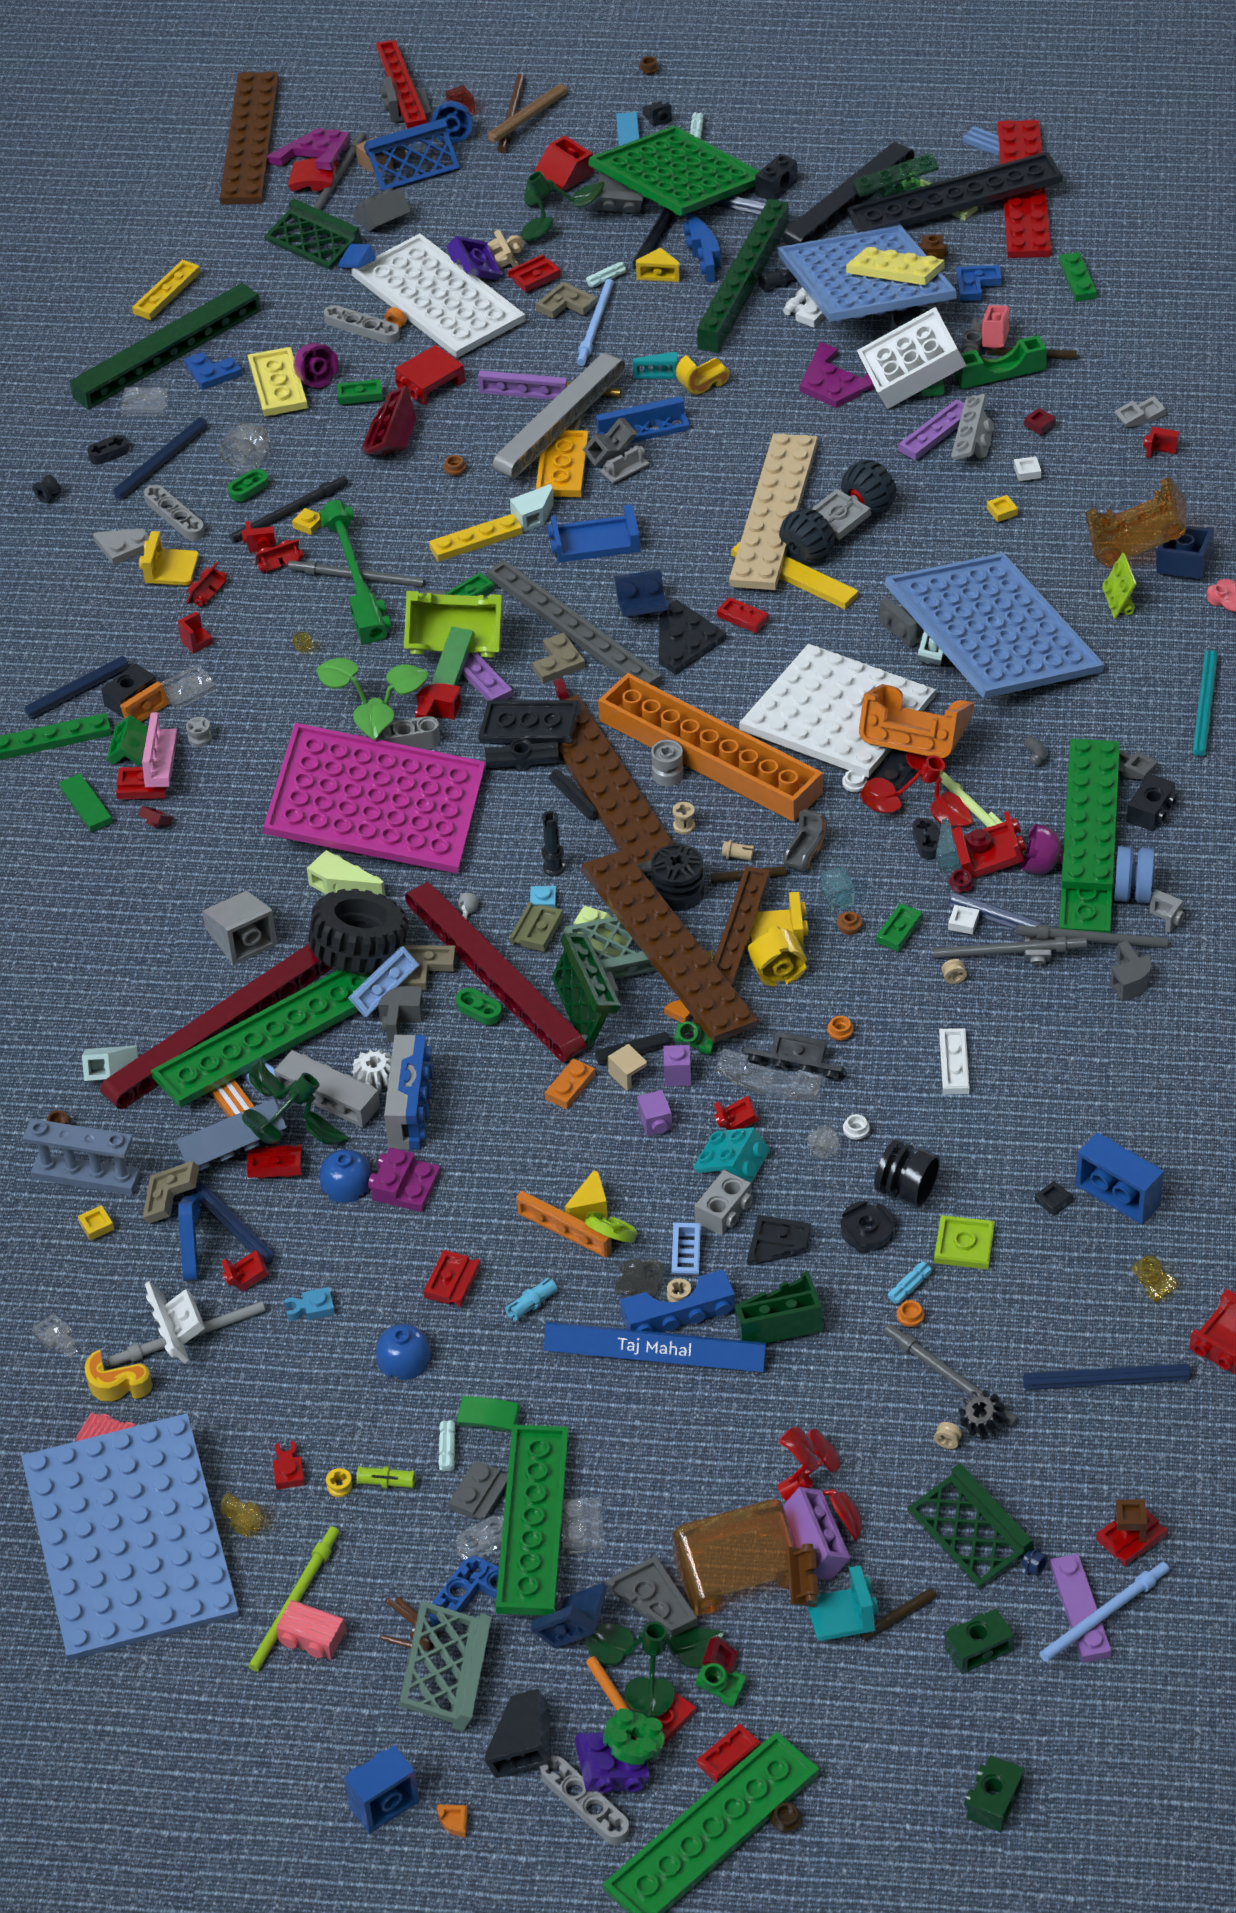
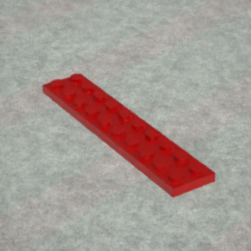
M1039 120L997 121L1000 164L1042 153ZM1045 187L1004 198L1003 209L1007 258L1051 257Z

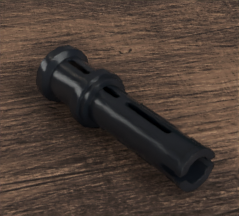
M776 268L775 271L766 274L764 272L758 274L759 286L764 292L776 286L785 287L787 282L797 280L789 269L784 270L783 268Z
M547 811L542 815L545 846L542 849V857L545 859L543 871L548 876H559L565 871V864L562 861L564 849L559 843L558 814L554 813V811Z

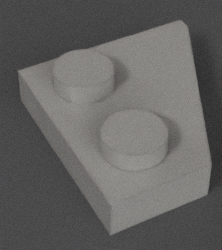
M141 528L93 533V538L110 562L115 565L144 553L145 540L149 539V535Z

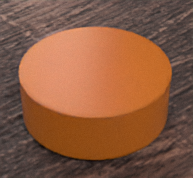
M390 307L384 315L386 321L398 325L399 329L407 322L405 313L396 307Z

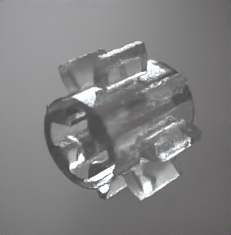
M820 1126L817 1128V1131L810 1130L806 1139L808 1141L807 1148L810 1149V1153L814 1157L826 1159L830 1153L833 1155L837 1154L840 1146L838 1144L840 1137L837 1136L836 1131L831 1127Z

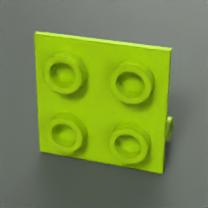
M1123 552L1118 561L1114 563L1110 575L1104 580L1102 586L1114 619L1117 618L1119 613L1131 615L1135 609V605L1131 600V593L1136 586V581L1126 555Z

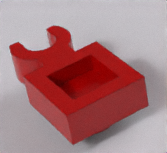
M290 1441L291 1448L288 1451H282L279 1443L275 1445L276 1457L278 1459L273 1460L276 1490L305 1486L301 1456L296 1457L297 1448L294 1441Z

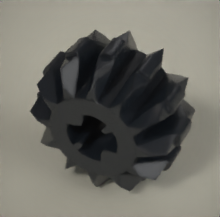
M983 1390L981 1395L978 1396L976 1392L972 1391L973 1399L963 1398V1403L966 1407L958 1408L959 1414L963 1416L959 1419L962 1427H966V1432L969 1435L976 1433V1436L982 1439L985 1432H987L989 1437L993 1438L994 1433L992 1430L996 1428L1002 1431L1003 1427L999 1422L1007 1420L1006 1414L1003 1413L1006 1410V1406L1003 1402H999L1000 1398L995 1393L990 1396L987 1390ZM981 1412H984V1414H986V1415H985L984 1417H982V1416L979 1415V1414H980Z

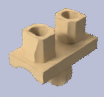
M500 229L494 232L496 239L490 241L488 245L500 269L510 263L514 268L519 264L513 253H519L523 249L524 240L521 236L511 235L505 241Z

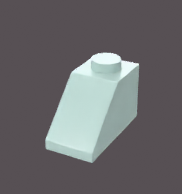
M924 631L917 660L940 666L943 652Z

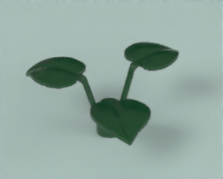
M542 171L532 173L527 179L524 201L529 206L538 203L541 217L531 220L524 226L521 232L522 239L524 241L537 239L546 234L552 227L553 218L546 217L541 200L549 195L553 189L569 201L574 202L573 205L576 208L590 205L598 198L604 188V181L582 187L571 197L557 187L553 180H547Z
M263 1060L258 1061L251 1068L249 1080L263 1095L273 1096L275 1099H284L287 1093L291 1092L287 1102L269 1121L255 1110L247 1109L243 1112V1122L260 1140L269 1144L277 1143L280 1140L281 1133L272 1124L293 1101L297 1104L307 1102L303 1118L307 1121L305 1127L320 1142L334 1145L344 1142L349 1138L321 1116L310 1111L312 1102L316 1098L313 1094L320 1086L314 1076L309 1073H302L298 1080H295L285 1088L267 1069Z
M653 1621L644 1626L643 1632L639 1633V1638L634 1642L632 1632L625 1626L614 1623H602L598 1625L595 1634L584 1638V1642L591 1657L595 1656L601 1664L605 1665L619 1664L624 1655L631 1656L642 1643L643 1650L651 1656L649 1679L646 1677L632 1679L625 1687L624 1696L626 1703L632 1710L644 1714L648 1718H657L670 1709L674 1701L675 1691L669 1680L663 1678L655 1679L656 1656L660 1655L667 1645L671 1655H679V1660L683 1665L691 1668H702V1665H704L702 1661L709 1640L716 1636L723 1639V1631L709 1628H690L674 1637H670L664 1624Z

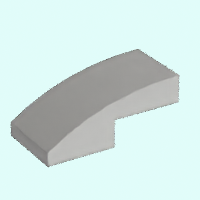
M1155 396L1138 405L1133 400L1114 411L1125 427L1147 424L1167 415L1165 407Z

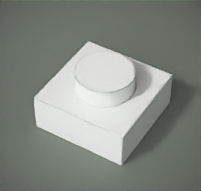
M1036 456L1014 459V469L1018 481L1041 478V469Z
M954 905L948 922V930L973 935L979 918V910Z

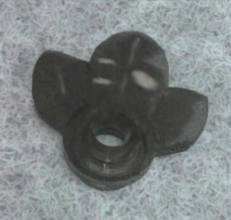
M630 1259L619 1266V1270L623 1275L616 1282L615 1293L617 1295L633 1293L637 1295L647 1292L651 1297L655 1298L659 1291L658 1284L663 1280L665 1274L662 1263L656 1259L646 1261ZM654 1269L652 1273L647 1274L649 1270Z

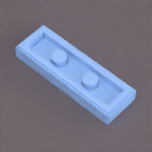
M404 946L399 947L348 999L364 1017H368L378 1007L381 997L389 990L397 988L419 966L418 962Z

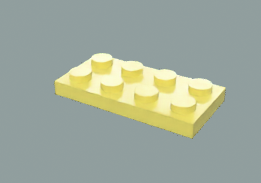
M867 247L846 265V272L926 285L945 268L943 259H936L934 256L923 257L916 256L915 253L903 254L897 253L895 250L883 251L877 250L875 247Z
M291 347L248 355V362L264 416L308 408L301 380L295 375L293 367L294 357Z

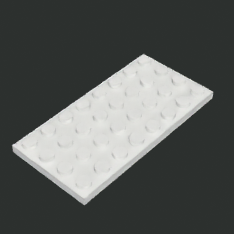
M421 234L376 256L375 261L364 267L352 269V276L388 305L403 311L407 320L456 358L525 321V314L476 276L466 274L462 265L453 263L449 255Z

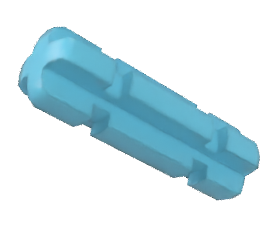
M926 1262L919 1263L913 1268L912 1272H909L888 1293V1298L892 1303H901L908 1294L923 1282L924 1278L926 1279L931 1274L932 1270Z

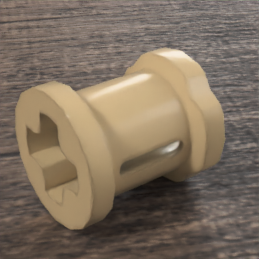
M679 802L673 807V816L675 817L673 829L681 835L690 834L695 829V822L692 819L695 810L691 803Z

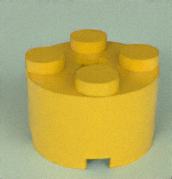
M772 926L767 929L765 934L748 946L749 955L761 982L767 986L775 987L777 986L776 983L785 981L786 984L792 983L806 970L805 963L807 957L796 934L790 930L780 929L779 926Z

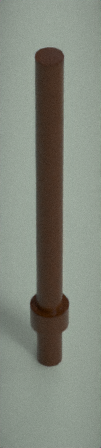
M523 74L517 75L505 121L516 114L525 80ZM511 132L499 140L497 149L500 153L506 151L507 144L511 140Z

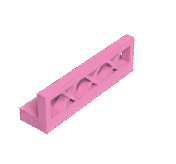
M158 712L151 713L143 754L142 765L145 787L170 786L178 737L177 729H160Z

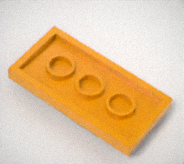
M565 430L540 454L536 489L551 484L553 486V497L582 496L586 454L583 448L588 444V431Z

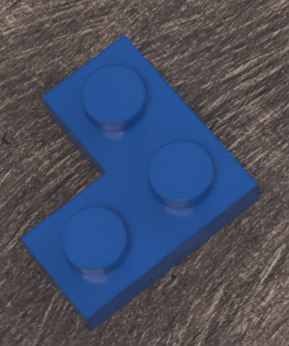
M1000 265L956 267L960 301L982 300L981 286L1001 285Z
M202 352L184 359L185 367L202 390L242 376V369L233 357L212 364L206 354Z

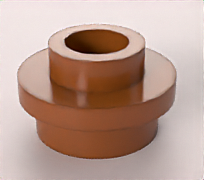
M451 455L444 462V471L449 475H459L466 470V463L461 456Z
M844 912L838 916L837 926L843 934L854 935L862 927V918L855 912Z

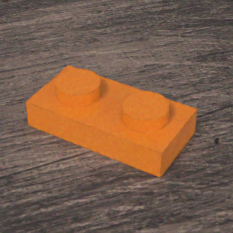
M156 682L121 704L120 707L124 719L132 715L142 722L150 717L151 713H155L167 706L169 701L163 684Z
M573 1058L546 1090L545 1100L568 1109L594 1078L595 1068Z

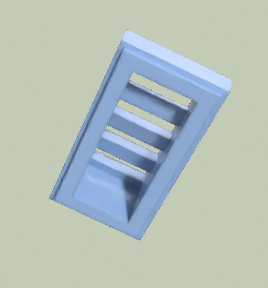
M673 1222L672 1275L699 1276L701 1223ZM678 1237H695V1240H678ZM678 1245L694 1246V1249H680ZM678 1254L694 1255V1258H678ZM677 1263H692L694 1268L677 1267Z

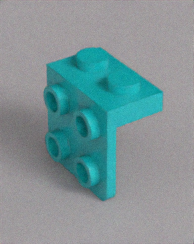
M755 1127L716 1131L710 1136L708 1143L694 1165V1169L697 1173L728 1170L729 1173L752 1183L770 1148Z
M861 1565L849 1567L851 1589L820 1594V1597L817 1598L816 1607H807L817 1640L824 1641L875 1631L874 1614H878V1604L875 1596L870 1597V1594H872L871 1581L869 1576L864 1577Z

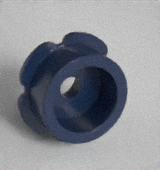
M1041 1549L1028 1551L1022 1561L1026 1574L1028 1576L1031 1574L1040 1576L1046 1567L1048 1557L1046 1554L1041 1553Z

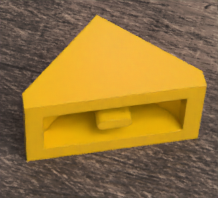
M659 248L636 260L637 280L679 282V262L662 248Z
M593 1170L565 1205L566 1213L584 1222L590 1211L602 1212L605 1214L604 1217L608 1218L606 1197L599 1173Z

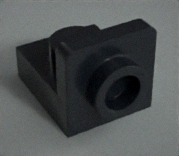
M660 101L642 107V114L653 127L672 121L671 104L669 102L663 104Z

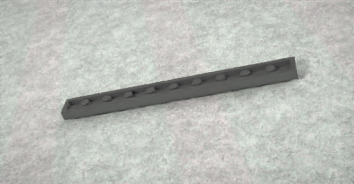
M503 560L487 571V576L490 580L561 633L564 632L569 639L623 678L629 673L653 686L661 683V675L506 560Z

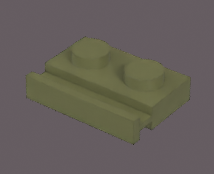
M528 902L510 935V943L513 945L519 943L521 947L545 952L563 918V910L540 904L539 906H533L531 902Z

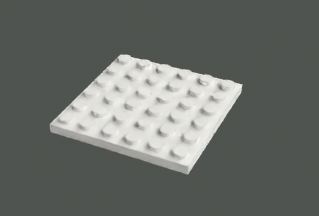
M807 644L740 721L739 730L869 778L892 748L869 744L861 739L859 724L864 693L881 684L894 686L903 694V708L924 711L935 698L936 689Z

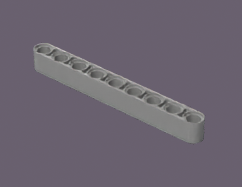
M602 353L497 453L493 461V469L512 478L518 477L622 376L625 370V361L610 354Z

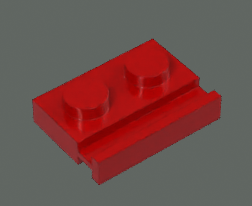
M544 254L508 270V278H512L513 282L525 293L561 276V269L550 259H546Z
M143 767L119 768L116 790L117 800L166 798L167 787H145Z
M302 1145L249 1149L247 1162L248 1178L264 1179L276 1176L292 1177L294 1175H301Z
M443 1250L423 1291L424 1298L446 1304L455 1303L457 1307H462L481 1267L480 1259L471 1260L469 1256Z
M1146 1509L1147 1529L1145 1542H1139L1138 1530H1117L1115 1521L1096 1533V1540L1112 1556L1120 1559L1125 1567L1165 1538L1168 1529L1162 1527L1159 1524V1520Z

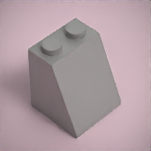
M248 891L235 895L202 911L206 930L232 965L278 945L271 908Z

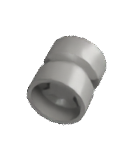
M661 740L655 743L651 749L653 780L661 786L678 784L684 776L682 746L673 740Z

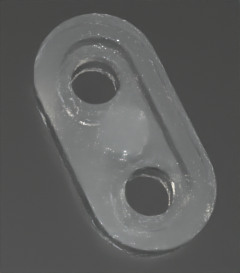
M492 1516L461 1532L456 1538L458 1555L463 1559L473 1556L481 1557L501 1546L504 1518ZM469 1540H473V1541H474V1542H472V1543H466V1542L469 1541Z

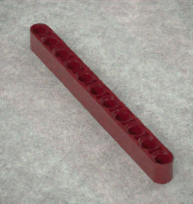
M425 882L405 894L406 903L414 914L446 946H455L456 956L561 1062L564 1063L586 1050V1043L581 1034L429 882Z
M307 944L108 1077L101 1085V1094L118 1109L128 1107L159 1086L152 1078V1069L300 991L327 973L332 967L325 965L323 960L317 959L311 951L309 944Z

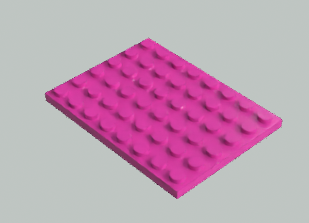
M295 723L263 826V834L458 874L486 762L377 739L374 741L368 737Z

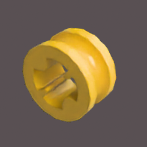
M342 1468L331 1470L326 1477L328 1492L334 1497L348 1495L352 1490V1480L349 1471ZM342 1480L343 1485L337 1486L335 1481Z

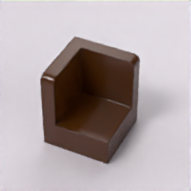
M1116 1499L1114 1521L1117 1524V1530H1138L1139 1542H1145L1147 1517L1145 1499Z

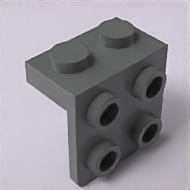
M384 77L383 86L380 87L384 109L388 111L391 122L404 121L398 107L391 77ZM415 90L425 116H430L431 110L425 90Z
M604 173L599 174V182L604 181L605 184L598 196L597 210L640 213L642 194L629 189L620 182L614 181Z
M888 597L880 601L879 622L909 647L922 640L924 630L903 606L898 607Z

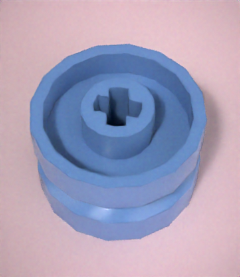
M1118 846L1114 901L1127 902L1130 899L1132 886L1136 887L1135 899L1137 903H1150L1151 887L1154 888L1155 865L1153 864L1154 848H1140L1137 863H1133L1132 848Z

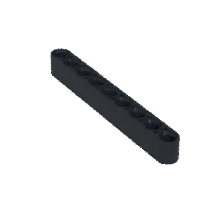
M897 142L890 144L790 225L784 233L783 242L787 245H794L819 240L848 216L847 207L864 203L905 170L914 159V150Z

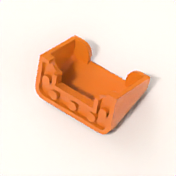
M881 684L864 693L859 735L864 742L944 758L954 751L973 715L974 702L955 701L949 706V709L945 710V715L942 716L903 708L902 692L897 687Z

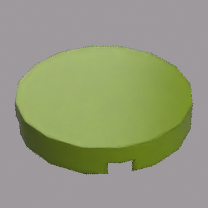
M588 1212L585 1219V1224L588 1227L619 1241L635 1242L638 1232L629 1223L616 1217H604L605 1214L602 1212Z

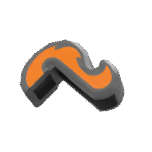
M803 809L799 812L800 829L785 850L783 856L785 866L803 872L811 867L813 856L820 852L827 831L826 816L808 809Z

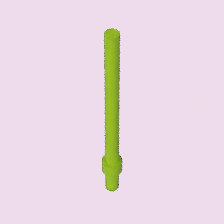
M331 1526L321 1543L316 1544L311 1553L312 1558L250 1661L248 1666L251 1670L259 1671L278 1639L276 1627L287 1606L290 1604V1600L297 1602L301 1600L322 1562L325 1563L332 1553L331 1547L340 1533L337 1528Z

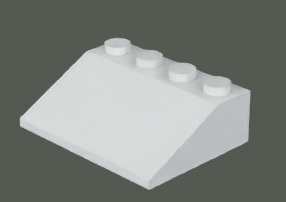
M936 307L857 350L887 409L967 366Z

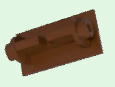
M803 1544L802 1548L788 1546L787 1555L791 1604L814 1608L816 1607L817 1598L820 1597V1592H818L817 1575L813 1574V1570L817 1569V1550L813 1548V1544Z

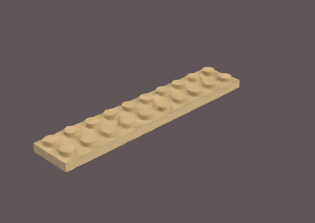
M773 434L729 578L730 587L776 590L787 552L786 543L779 538V530L787 515L798 510L818 445L817 436Z

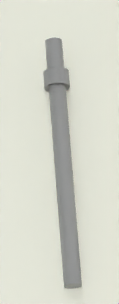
M261 1301L203 1322L205 1329L199 1332L197 1336L265 1312L264 1304ZM162 1337L140 1346L134 1344L126 1347V1351L107 1357V1362L110 1368L128 1361L133 1363L143 1359L142 1356L164 1349L167 1342Z

